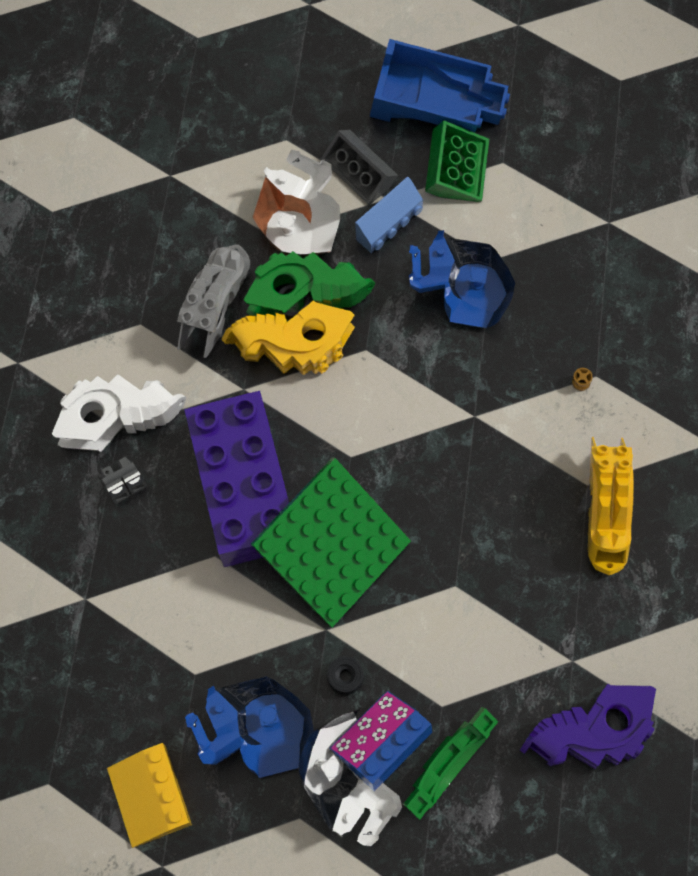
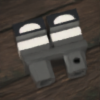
M126 457L118 460L117 463L120 469L116 472H113L110 466L101 470L102 480L115 504L130 497L123 481L132 495L147 487L145 480L134 463H131Z

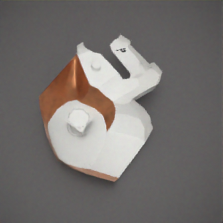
M291 150L286 161L309 174L311 179L305 181L285 170H270L266 167L264 169L265 180L253 219L269 242L285 256L292 251L300 257L308 256L312 252L316 255L329 253L332 250L340 222V205L330 195L321 193L331 179V164L324 160L318 162L300 154V151Z

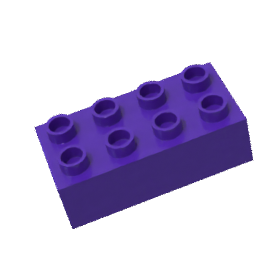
M256 391L184 409L216 545L223 567L263 558L251 543L289 504L261 392Z

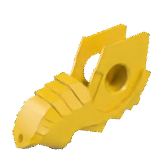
M313 300L288 322L285 315L276 313V316L257 314V316L241 318L226 329L222 341L225 344L235 343L245 361L258 362L262 355L265 354L283 373L295 367L303 375L311 370L314 374L318 372L323 374L328 370L330 364L338 362L343 357L342 349L355 328L350 323L354 314L351 311L316 303ZM309 330H319L324 333L316 341L307 340L303 336Z
M592 437L589 476L592 501L589 508L588 557L596 570L612 575L621 571L626 565L631 544L633 512L632 447H626L623 438H621L620 446L607 447L605 445L597 447L594 437Z

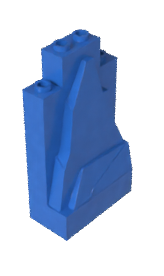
M389 39L369 117L390 122L391 118H412L437 125L442 121H447L475 133L477 128L480 129L482 121L498 125L500 119L505 118L507 108H504V105L509 101L510 94L507 93L509 86L491 81L493 73H490L491 65Z

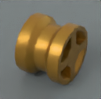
M579 368L574 372L572 385L576 390L584 391L590 387L593 378L591 371L586 368Z

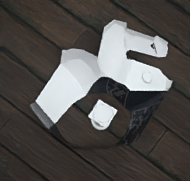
M359 710L341 715L310 733L299 761V776L304 790L329 829L340 836L351 831L365 808L370 809L371 814L357 841L362 845L372 846L379 839L378 835L392 816L397 817L402 805L399 795L384 783L374 792L329 749L357 721L356 714Z

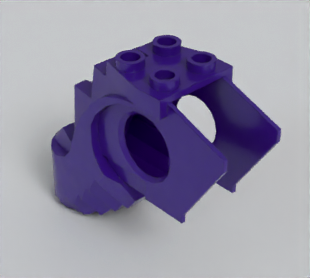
M607 683L588 715L581 707H571L569 711L552 714L550 718L543 719L537 724L520 751L525 754L530 747L548 761L547 764L549 766L563 764L567 753L593 769L599 766L602 759L615 766L623 758L627 761L631 758L635 760L644 748V745L641 743L643 741L646 742L655 730L652 727L654 722L651 721L656 688L652 686L610 685ZM609 709L620 710L626 715L628 719V727L626 729L616 731L608 726L606 714Z

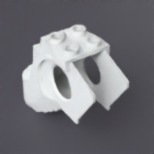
M118 374L109 383L98 376L91 382L85 379L83 382L78 381L74 385L73 391L61 399L62 410L52 435L55 438H60L58 445L61 448L102 452L123 426L127 433H136V430L146 431V429H156L155 426L166 425V423H169L179 414L185 404L186 397L183 394L173 396L158 380L146 381L142 390H139ZM90 411H103L101 419L97 422L88 423L84 421L85 416Z

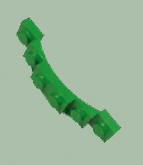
M481 707L469 723L464 721L452 737L447 736L422 768L425 771L412 785L415 790L403 803L416 818L421 819L426 811L433 807L445 789L485 742L491 730L498 723L485 708Z

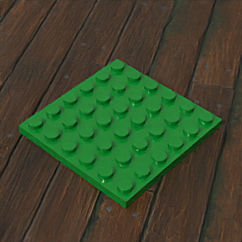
M332 457L256 537L251 545L328 626L333 627L411 540L340 462Z

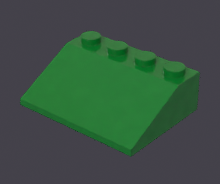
M442 121L433 129L425 192L440 198L481 202L489 138L447 121Z

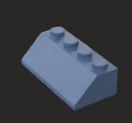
M409 177L405 178L355 222L356 240L370 253L379 250L388 238L391 239L395 236L398 229L405 227L414 215L417 216L421 213L423 199Z

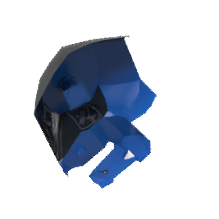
M444 230L438 231L436 238L429 247L430 274L423 277L421 275L420 250L418 247L410 245L409 253L412 254V273L409 275L410 287L419 293L445 288L444 308L450 322L488 328L500 321L512 300L515 281L509 268L494 247L486 243L444 237Z
M267 676L215 689L214 686L208 689L205 709L217 734L213 742L208 740L197 715L190 713L185 717L187 727L192 729L199 744V752L197 754L203 764L217 765L240 750L246 766L259 778L299 768L303 748L310 733L313 732L310 710L297 696Z

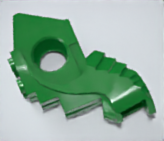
M294 251L287 256L281 252L280 254H272L268 262L256 268V278L243 300L250 304L246 311L249 316H257V314L276 316V313H279V311L283 313L287 311L297 312L304 307V297L308 293L311 296V300H314L316 303L342 309L341 307L349 308L365 299L374 288L375 282L371 278L364 279L357 272L354 265L349 262H339L336 268L332 269L314 252L304 259ZM295 284L292 292L288 294H279L275 291L280 285Z

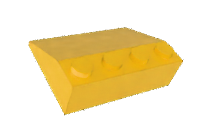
M163 743L142 750L107 768L132 848L192 825L167 748Z

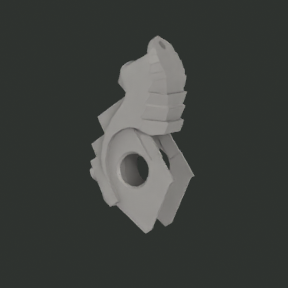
M240 245L215 249L209 256L207 264L192 282L177 322H181L178 350L182 348L195 327L208 331L204 358H207L221 337L227 306L234 300L250 268L249 256Z

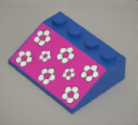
M387 691L329 749L375 792L432 733V725L417 710Z

